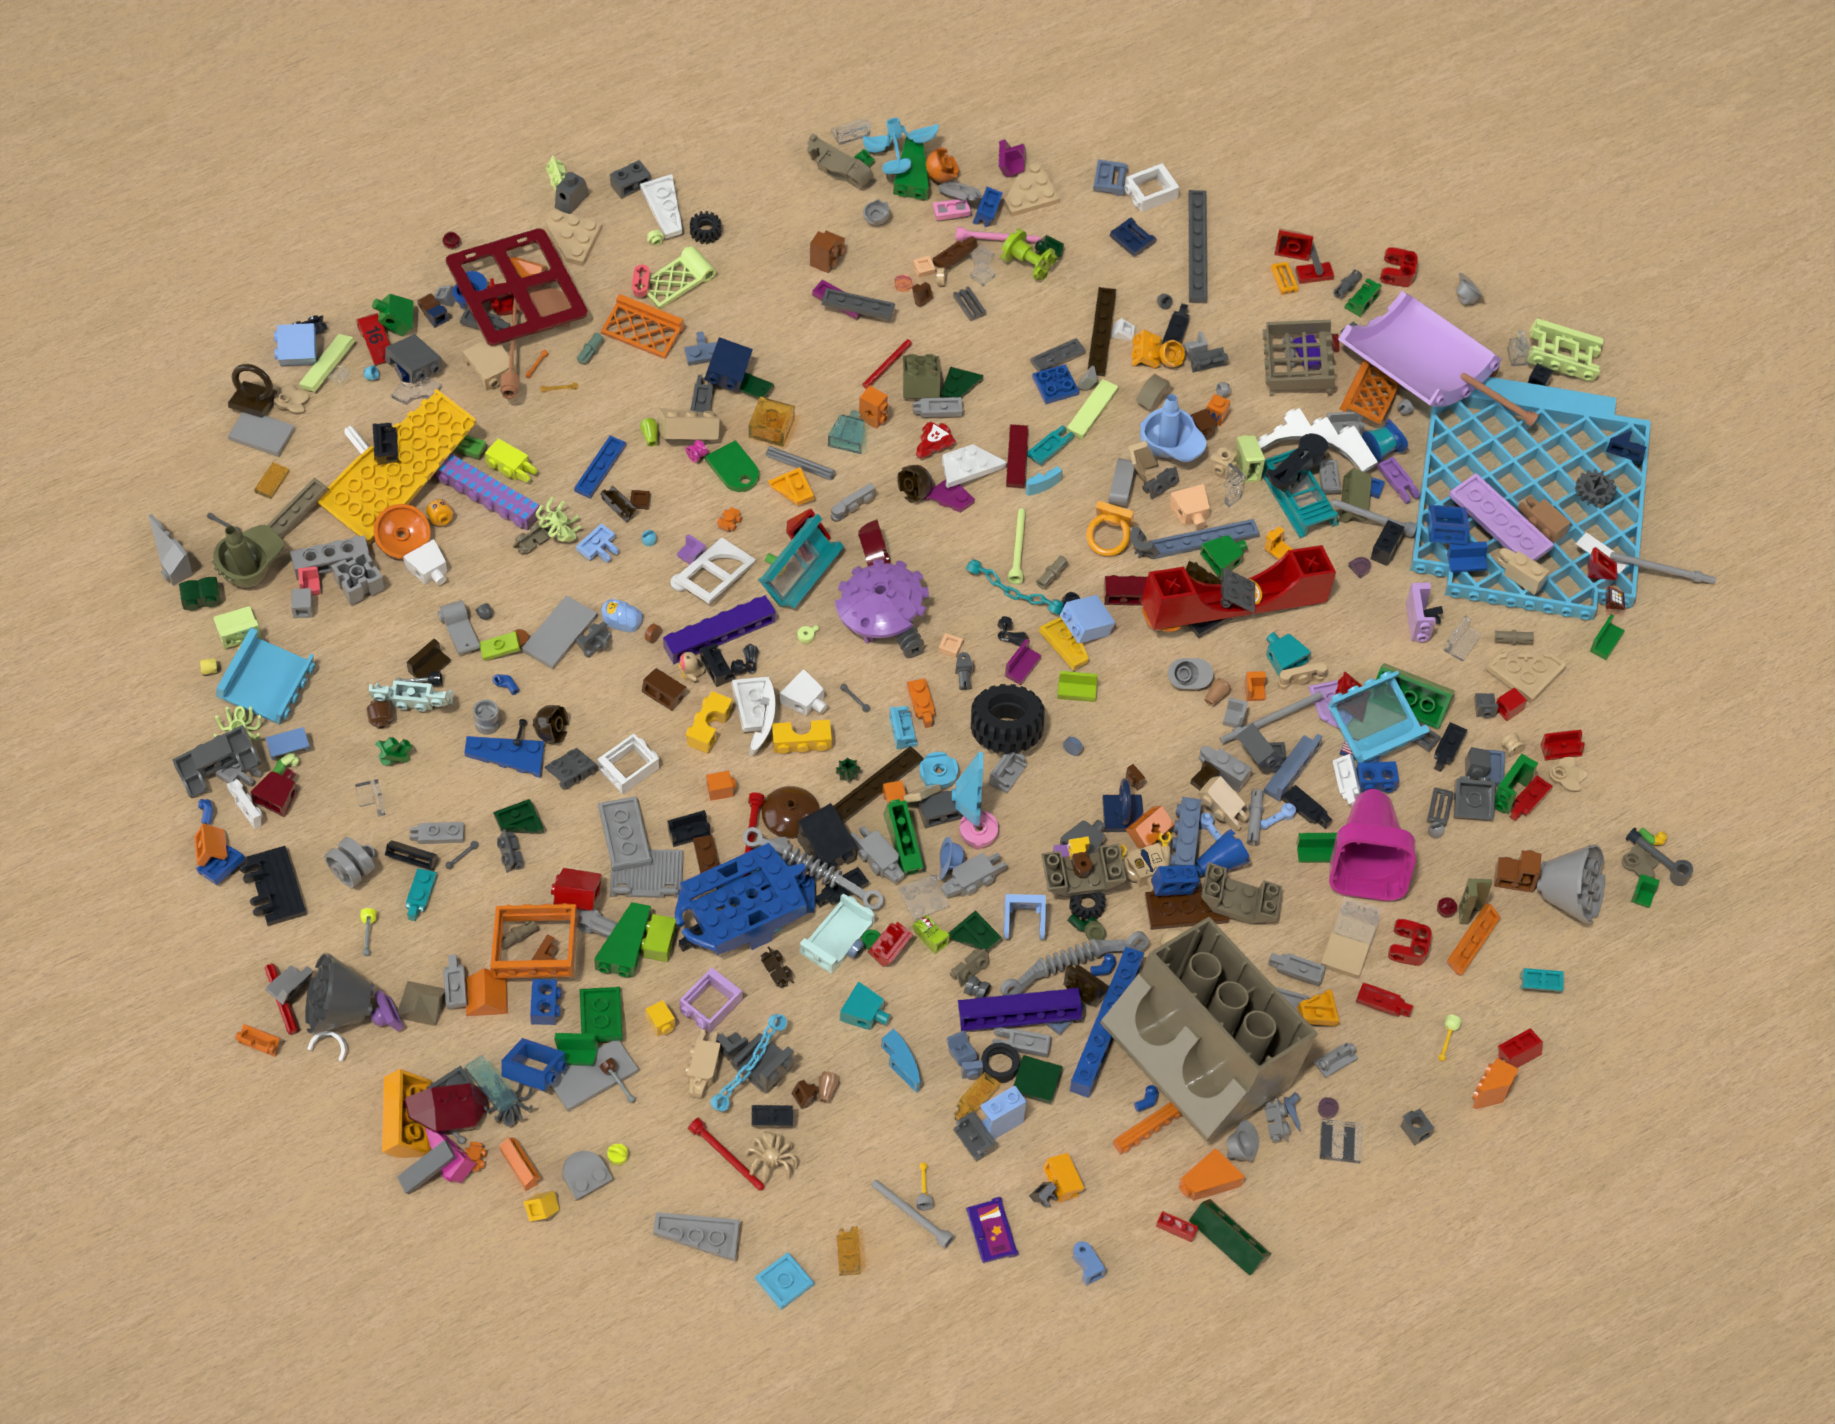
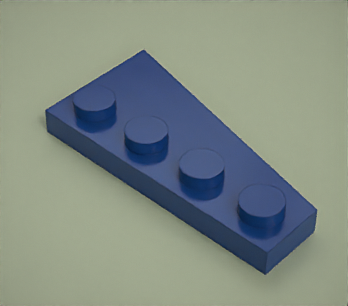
M467 736L464 753L465 757L486 763H496L499 767H510L516 769L517 772L524 774L527 772L533 774L534 777L540 778L544 741L520 740L521 744L515 746L513 744L514 739Z

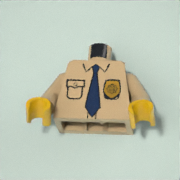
M1167 831L1166 840L1162 839L1161 832L1158 834V840L1162 842L1161 846L1159 843L1127 852L1126 847L1120 845L1126 878L1136 882L1139 887L1149 885L1151 891H1154L1151 878L1158 866H1170L1171 850L1168 844L1171 839L1170 832Z

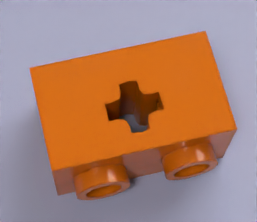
M869 385L859 397V419L876 429L881 424H884L888 418V395Z
M1153 806L1131 824L1126 831L1137 848H1143L1156 844L1158 834L1161 832L1162 837L1166 836L1167 831L1170 832L1169 829L1175 824L1163 806Z

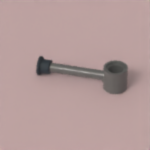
M1634 827L1625 840H1630L1634 844L1637 843L1671 869L1670 880L1674 885H1686L1693 872L1692 864L1687 860H1678L1674 863L1643 839L1642 835L1636 831L1637 828Z

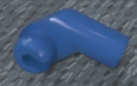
M503 674L493 676V683L496 686L508 688L512 695H516L520 691L511 676Z
M200 799L198 807L204 809L201 823L211 825L214 811L212 801L210 799Z
M1111 953L1104 956L1105 960L1101 965L1090 967V973L1094 976L1109 974L1116 965L1115 956Z
M1148 1085L1145 1089L1144 1099L1134 1102L1137 1112L1153 1107L1156 1104L1158 1098L1156 1086Z

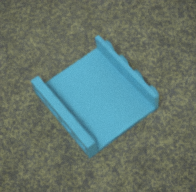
M251 627L216 689V697L236 706H242L247 711H249V707H252L254 714L261 715V717L280 725L282 719H287L291 703L295 704L299 696L297 693L299 688H304L307 674H311L315 667V663H313L314 655L310 654L308 659H305L257 638L258 630Z

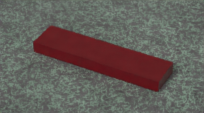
M1010 424L1006 487L1024 488L1028 425Z

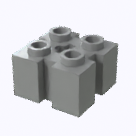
M366 550L353 555L352 560L346 562L344 559L331 565L333 577L340 589L343 588L344 595L350 605L363 600L364 594L370 593L372 596L385 590L383 577L377 567H373L372 559Z

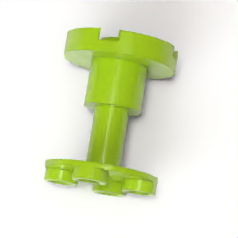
M1020 228L1015 229L1018 232L1015 234L1011 233L1007 237L1001 249L1004 253L1003 255L1000 254V258L1008 263L1015 258L1022 262L1028 260L1035 265L1033 279L1044 280L1048 275L1050 266L1054 265L1058 257L1055 255V250L1052 248L1048 249L1042 256L1033 252V247L1026 243L1027 233Z

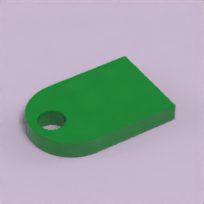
M736 440L705 456L707 464L728 489L735 492H746L754 488L758 483L759 471L756 464ZM748 479L750 480V482L744 484L741 482V480Z

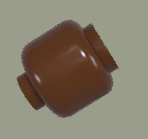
M372 700L370 705L367 706L368 722L376 726V728H386L393 721L392 706L386 700Z

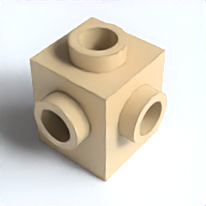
M1220 447L1218 452H1214L1211 456L1210 462L1212 465L1210 472L1227 480L1230 473L1234 472L1237 467V454L1229 449Z

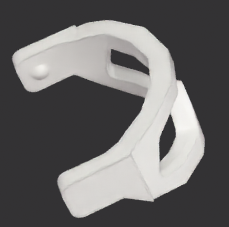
M324 1031L311 1038L307 1048L309 1051L313 1050L318 1040L328 1036L335 1037L341 1046V1054L338 1061H344L348 1050L347 1043L341 1035Z

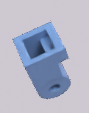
M1077 1242L1073 1248L1072 1258L1083 1269L1082 1280L1088 1286L1105 1276V1267L1087 1242Z

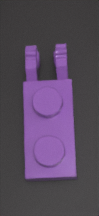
M1394 457L1378 463V470L1393 489L1399 493L1404 503L1410 502V496L1406 489L1409 490L1413 498H1419V491L1413 484L1412 479Z

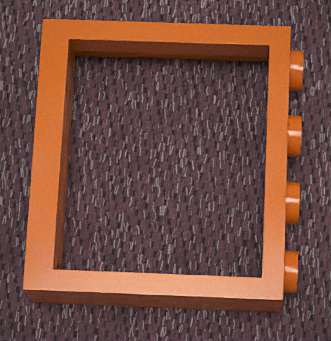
M507 904V906H496L490 965L493 978L574 977L578 926L576 904H524L514 906ZM570 920L567 960L501 961L504 921Z

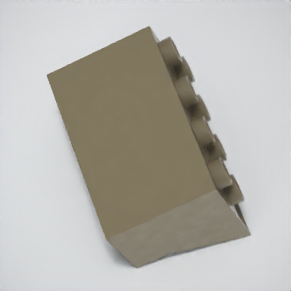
M1210 917L1151 951L1142 972L1136 976L1100 1022L1206 1142L1291 1087L1318 1035L1315 1029Z

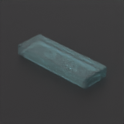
M482 1055L465 1065L466 1071L499 1113L517 1103V1099Z

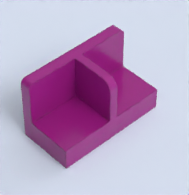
M1006 139L999 141V169L1006 178L1025 172V145L1020 144L1011 147Z

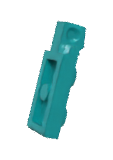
M417 868L406 900L405 907L408 908V920L416 921L419 911L423 912L426 910L437 878V872Z

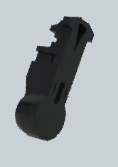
M1310 433L1303 435L1300 438L1298 448L1276 469H1268L1265 476L1269 479L1270 484L1283 492H1286L1290 487L1294 488L1296 481L1300 482L1313 466L1321 464L1325 459L1328 451L1327 440L1319 434Z

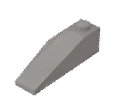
M152 514L149 515L162 566L161 575L165 581L169 580L174 586L193 576L188 554L176 539H172L169 531H165L162 524Z

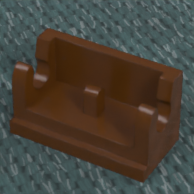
M655 668L643 679L642 692L673 711L683 700L684 697L681 695L686 691L687 687L658 668Z

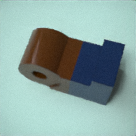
M430 293L417 300L424 316L434 328L448 322L447 309L437 302L433 294ZM437 317H442L440 320L436 321Z

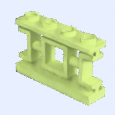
M1538 318L1530 327L1529 334H1531L1530 338L1538 340V347L1532 346L1529 350L1527 362L1534 365L1538 363L1551 370L1593 382L1600 374V366L1591 363L1592 356L1597 358L1600 354L1603 338ZM1546 339L1551 340L1552 344L1545 342ZM1559 346L1572 350L1571 357L1559 354ZM1545 349L1551 351V354L1545 353ZM1579 349L1584 350L1585 354L1580 353ZM1578 360L1584 361V364L1578 363Z

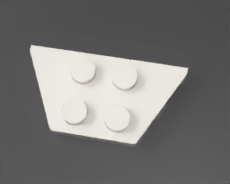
M973 444L942 455V466L944 467L943 472L946 477L947 488L1004 469L1007 464L1006 461Z

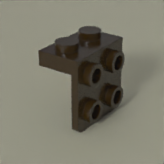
M1079 964L1076 968L1072 965L1066 967L1063 985H1065L1066 989L1078 988L1081 999L1085 1003L1096 1007L1106 996L1109 986Z

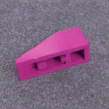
M425 1128L431 1149L446 1140L457 1157L441 1170L443 1172L442 1177L449 1182L456 1181L462 1183L476 1163L443 1132H433Z

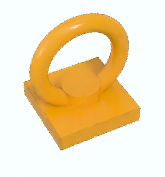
M1098 501L1096 505L1097 517L1089 523L1086 539L1090 548L1097 554L1114 556L1121 553L1129 544L1131 533L1129 527H1133L1135 521L1134 511ZM1104 521L1112 526H1121L1123 539L1117 547L1104 549L1097 545L1094 540V530L1099 523Z

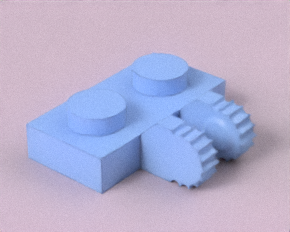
M602 523L576 546V551L588 560H591L598 554L602 560L609 562L611 558L603 550L604 547L613 555L619 553L618 548L611 543L615 538V533Z

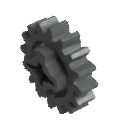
M1594 469V472L1591 473L1590 470H1587L1586 474L1582 472L1580 477L1577 478L1575 490H1577L1576 495L1582 496L1581 501L1587 500V505H1590L1592 502L1595 507H1597L1598 503L1604 506L1605 501L1610 503L1611 498H1614L1616 490L1615 480H1609L1610 475L1605 476L1604 471L1598 473L1597 469Z

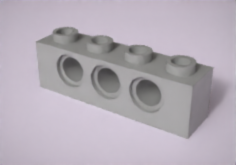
M365 535L341 541L336 540L323 545L318 544L309 548H300L290 552L297 580H299L298 568L316 566L319 575L332 573L331 565L344 559L346 562L352 560V556L366 550L369 555Z

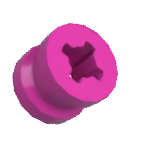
M696 440L692 446L689 445L685 448L686 454L694 463L698 462L700 457L708 455L706 446L700 440Z

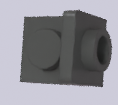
M1475 693L1476 717H1495L1498 704H1495L1494 693Z

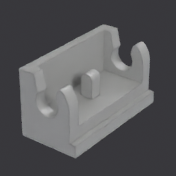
M1357 412L1326 414L1338 435L1340 434L1339 431L1343 428L1355 426L1362 437L1364 431L1362 415Z
M1015 752L1004 754L990 773L989 785L1008 794L1027 767V763L1024 762L1026 757L1021 753L1015 754Z

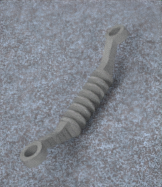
M750 827L745 830L743 840L748 847L756 848L770 843L776 852L782 856L781 858L784 862L788 858L790 859V866L797 862L796 864L803 863L806 866V872L810 869L809 876L812 877L817 873L816 880L824 877V884L831 880L830 887L834 888L838 885L863 900L865 907L870 908L872 911L882 907L883 897L880 892L876 890L866 892L846 878H843L841 876L842 870L839 869L834 873V866L827 870L828 863L825 862L820 866L821 859L813 862V855L806 859L807 852L804 851L799 855V848L792 852V844L785 847L768 839L766 840L758 828ZM749 834H758V840L749 842ZM877 896L879 902L876 905H870L868 903L869 897Z
M1141 931L1132 933L1126 940H1095L1092 938L1089 940L1090 946L1086 941L1082 943L1083 949L1079 944H1076L1075 951L1072 947H1068V954L1065 950H1061V957L1055 952L1053 953L1054 959L1050 955L1046 956V962L1043 958H1038V961L1018 980L1011 978L1004 981L1000 991L1002 995L1020 994L1035 979L1049 976L1048 970L1052 974H1056V967L1059 971H1063V964L1067 967L1072 962L1074 966H1077V959L1081 963H1085V956L1090 961L1092 960V953L1098 958L1101 954L1109 951H1124L1125 946L1143 951L1148 946L1149 939ZM1138 939H1142L1140 943L1135 945ZM1015 986L1012 991L1007 992L1010 987Z

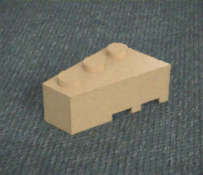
M658 408V431L664 439L718 440L720 418L715 412Z

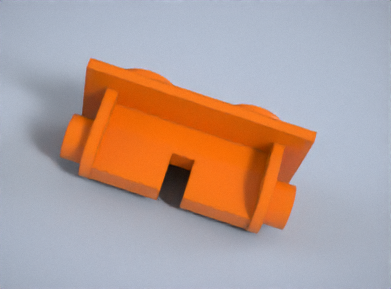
M243 1024L241 1032H237L235 1036L238 1043L271 1056H276L280 1037L247 1024Z

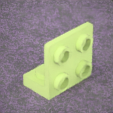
M250 606L214 617L224 649L242 644L251 627L258 630L257 638H261L259 625L253 616Z

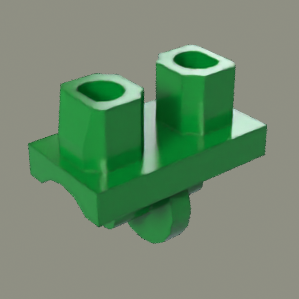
M389 737L386 741L378 740L375 743L376 747L381 749L379 759L383 765L389 766L394 761L407 763L410 760L408 753L413 748L406 739L399 743L394 737Z

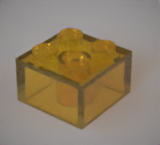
M760 397L748 424L749 438L784 447L795 419V406Z

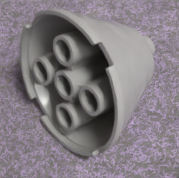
M1592 844L1554 859L1543 861L1541 864L1542 877L1538 880L1537 889L1542 891V896L1545 900L1582 922L1589 924L1593 923V917L1597 918L1604 896L1605 875L1601 872V864L1604 865L1605 861L1601 848L1598 845Z

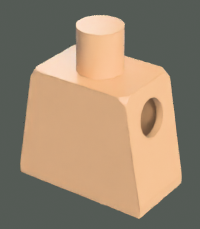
M1204 484L1171 493L1169 504L1181 522L1185 525L1194 523L1197 529L1203 528L1206 525L1205 519L1208 518L1210 511Z

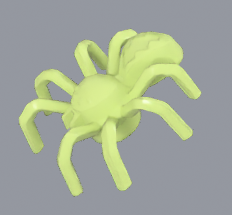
M551 497L546 504L547 517L545 515L540 516L543 505H540L536 511V516L540 520L539 526L545 528L550 525L551 529L548 535L550 537L557 535L559 541H573L576 539L575 532L582 527L579 525L572 530L566 524L573 523L579 516L576 515L567 521L565 513L560 511L565 504L563 500L555 512L550 511L549 506L554 500ZM544 520H548L547 523L542 524Z
M242 706L236 707L234 711L235 720H232L229 707H226L225 710L230 723L228 727H224L221 724L218 715L215 716L218 726L223 731H231L241 725L247 730H257L261 725V715H258V724L255 727L246 726L252 722V707H249V719L246 722V712ZM248 731L250 737L257 741L260 740L259 733H257V736H255L254 734Z

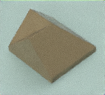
M407 981L398 1008L400 1019L436 1026L445 998V989Z

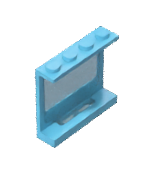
M1388 671L1377 680L1372 678L1366 681L1362 687L1356 685L1350 688L1348 693L1344 695L1338 693L1331 697L1332 701L1327 705L1357 763H1367L1424 737L1430 731L1427 725L1420 727L1395 680L1399 675L1398 671L1393 673Z

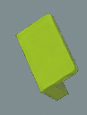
M1060 671L1057 699L1095 702L1098 674Z

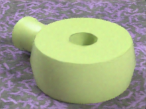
M814 625L812 628L808 626L801 627L797 632L798 640L803 644L811 643L815 637L814 632L819 630L818 626Z

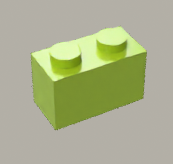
M653 914L651 921H647L645 930L647 937L643 938L641 942L644 958L668 962L677 929L675 918Z

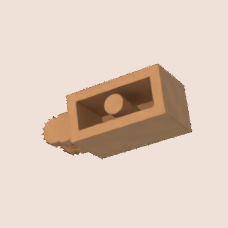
M1529 496L1526 499L1527 505L1523 502L1518 505L1519 511L1527 517L1526 519L1553 544L1568 533L1571 522L1547 500L1544 499L1539 503L1536 499Z

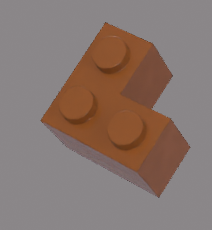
M827 230L825 233L818 231L810 243V266L829 274L831 269L836 267L840 255L843 256L846 251L845 238Z
M1522 850L1519 860L1510 857H1499L1495 866L1494 887L1533 893L1540 875L1542 853Z

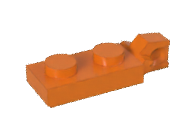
M926 678L908 681L907 688L915 716L918 719L922 718L925 728L932 727V716H935V709Z

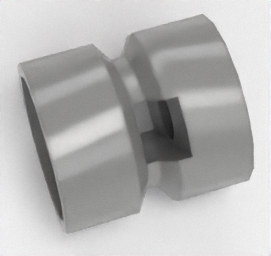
M489 699L478 701L473 708L476 730L484 735L493 734L500 727L497 704Z

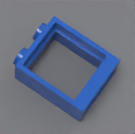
M1429 505L1426 522L1430 542L1467 545L1470 527L1466 508Z
M521 1038L501 1060L502 1077L545 1091L555 1082L560 1073L565 1071L567 1065L565 1052L525 1038ZM527 1058L548 1065L542 1071L523 1063Z

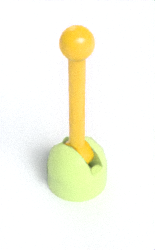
M1446 1016L1445 1027L1448 1033L1442 1052L1438 1055L1439 1061L1446 1060L1445 1053L1451 1034L1461 1026L1462 1019L1458 1016Z

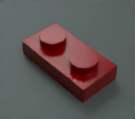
M1321 263L1323 269L1321 275L1316 274L1313 264L1296 266L1295 271L1299 284L1334 280L1331 263Z

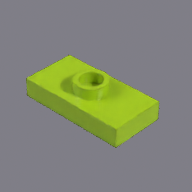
M515 631L479 642L484 661L520 651L519 640Z

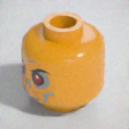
M435 499L426 508V514L435 526H445L453 518V511L444 499Z

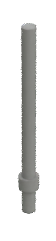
M1615 552L1610 554L1612 560L1690 578L1694 582L1700 583L1702 581L1714 584L1716 581V577L1705 575L1700 571L1694 570L1692 572Z
M1319 691L1252 723L1257 728L1262 727L1322 699L1323 694ZM1250 724L1232 729V732L1220 737L1221 743L1225 744L1233 739L1238 740L1236 735Z

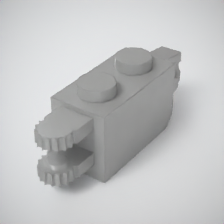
M864 826L860 827L859 831L864 837L862 840L857 834H850L858 848L857 853L863 861L866 860L874 874H878L882 879L887 877L894 884L904 878V873L898 865L899 854L877 830L870 833Z
M981 853L953 868L952 878L941 885V890L947 898L960 894L961 897L967 894L971 895L978 888L990 885L995 880V876L1005 871L1008 865L1002 862L993 867V864L1001 859L1000 854L995 853L986 857L984 853Z

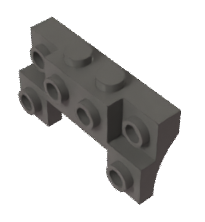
M243 725L223 735H218L212 740L200 744L196 748L172 759L175 769L191 799L209 790L204 777L238 761L243 772L262 764L257 750L251 742L248 731Z

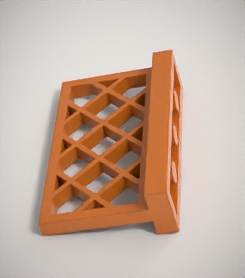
M619 294L616 298L617 303L601 329V334L666 359L679 333H682L685 328L683 319ZM620 309L625 311L627 316L617 319L616 313ZM640 317L643 322L633 325L631 319ZM629 320L631 326L621 329L619 323ZM655 323L659 328L649 331L647 325ZM617 324L619 330L614 332L607 330L609 326ZM645 326L647 332L637 335L635 329ZM668 329L674 331L672 336L665 338L663 331ZM633 330L634 337H624L623 333ZM661 332L663 339L653 342L651 335ZM649 336L651 343L640 344L639 339ZM665 343L666 348L663 352L656 350V345Z
M1364 359L1339 409L1346 412L1347 408L1381 424L1399 387V383ZM1370 372L1376 374L1378 377H1373ZM1387 381H1390L1395 385H1389ZM1376 382H1381L1383 386H1378ZM1366 383H1371L1373 387H1368ZM1382 391H1387L1389 395H1384ZM1371 392H1376L1378 396H1373ZM1361 393H1366L1368 397H1363ZM1377 401H1382L1384 405L1379 406ZM1366 402H1371L1373 406H1368ZM1354 403H1361L1363 407H1359ZM1372 411H1377L1379 416L1373 414Z

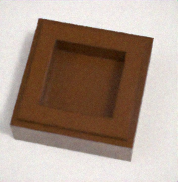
M631 490L630 502L637 509L648 510L650 491Z

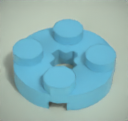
M944 752L930 753L920 763V778L925 783V786L940 784L941 789L953 786L958 776V764L953 757L950 758ZM937 767H940V770H944L941 773L935 772Z

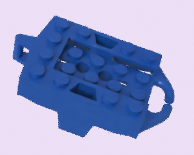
M770 843L762 845L681 882L674 916L678 927L685 924L683 913L686 910H690L703 934L699 936L694 935L689 928L683 929L682 934L693 944L715 951L716 955L731 951L746 943L754 950L771 942L775 930L806 915V903L798 886L805 881L806 866L803 863L787 866ZM761 867V870L743 878V875ZM716 888L715 891L692 901V898ZM737 904L738 906L732 907L730 905ZM724 906L723 909H721V910H719V911L716 910V909H718V908Z

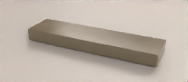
M314 477L267 526L271 527L282 539L329 491L328 487Z

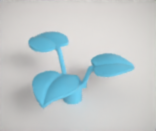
M891 118L886 121L887 135L864 136L863 143L868 152L875 153L883 151L886 146H890L893 142L892 139H894L897 160L886 162L882 166V170L885 174L903 173L911 167V162L907 158L900 160L897 139L904 132L909 140L913 139L915 143L930 141L936 136L939 124L916 129L908 133L905 130V126H901L899 118Z

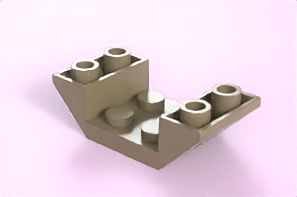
M1120 845L1100 846L1098 853L1087 854L1092 861V868L1090 874L1084 878L1075 875L1070 856L1062 857L1061 851L1041 853L1048 891L1062 896L1105 892L1126 882Z
M1210 862L1207 863L1201 897L1214 913L1248 924L1276 921L1282 891L1281 885L1263 880L1259 888L1225 877L1227 868Z

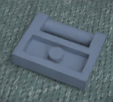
M1098 159L1093 190L1110 192L1117 196L1124 195L1125 188L1123 186L1128 165ZM1114 170L1119 172L1117 185L1112 184Z

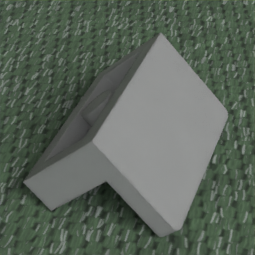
M291 965L272 981L265 990L284 1005L309 982L313 970L307 966L300 972Z

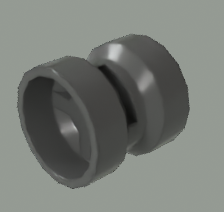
M972 975L965 986L964 993L969 996L974 995L976 998H983L987 996L991 984L986 981L981 982L978 977Z

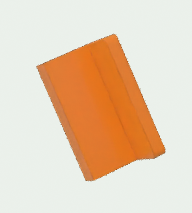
M509 257L521 278L544 272L547 269V266L518 257Z
M202 824L194 835L196 863L204 867L211 856L225 860L227 858L225 830Z

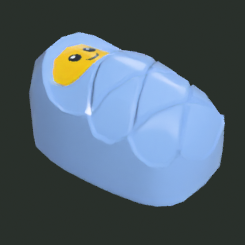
M616 599L607 600L602 606V618L609 627L625 632H635L640 627L642 612L636 607Z

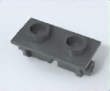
M1223 347L1189 355L1192 372L1226 365V360H1228V354H1224Z
M1177 467L1166 468L1156 476L1157 479L1152 478L1145 482L1142 489L1144 492L1150 493L1151 500L1180 482Z
M503 829L497 838V847L501 851V861L505 866L506 873H508L511 867L521 869L524 862L521 852L513 851L519 849L516 835L513 832L507 833L506 829Z

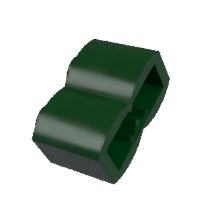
M205 577L199 580L179 583L181 603L184 610L194 611L202 606L214 607L221 603L217 577Z

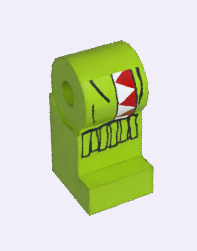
M924 915L912 924L915 933L934 954H937L949 945V934L945 930L942 931L929 916Z

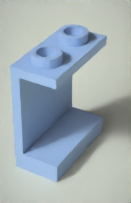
M1016 1086L980 1105V1108L988 1117L981 1122L993 1139L998 1138L1024 1122L1026 1100Z

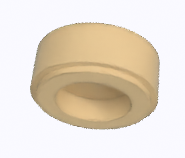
M938 268L937 285L945 286V268Z

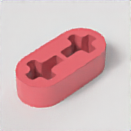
M643 264L636 266L633 272L632 290L636 297H644L649 291L650 270L648 266ZM641 272H645L643 273V278H640Z

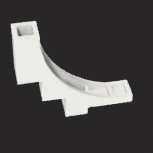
M1300 408L1297 410L1292 409L1285 414L1286 417H1284L1283 421L1285 426L1281 424L1273 430L1272 434H1264L1258 438V444L1261 451L1278 442L1300 440L1303 435L1310 433L1319 434L1327 440L1329 447L1343 454L1356 469L1367 472L1377 466V460L1355 426L1343 428L1339 431L1340 434L1338 435L1327 417L1316 419L1311 426Z

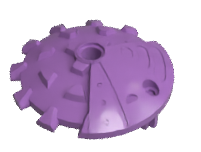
M877 559L873 561V565L862 569L860 566H857L852 570L853 576L848 582L841 581L838 591L843 592L841 599L835 600L838 616L847 628L862 635L866 644L869 641L873 642L874 638L892 637L909 630L914 626L911 621L915 616H923L927 607L922 606L923 598L929 597L928 587H922L919 582L923 579V576L918 570L912 573L906 569L907 564L903 561L898 560L896 564H884V560Z

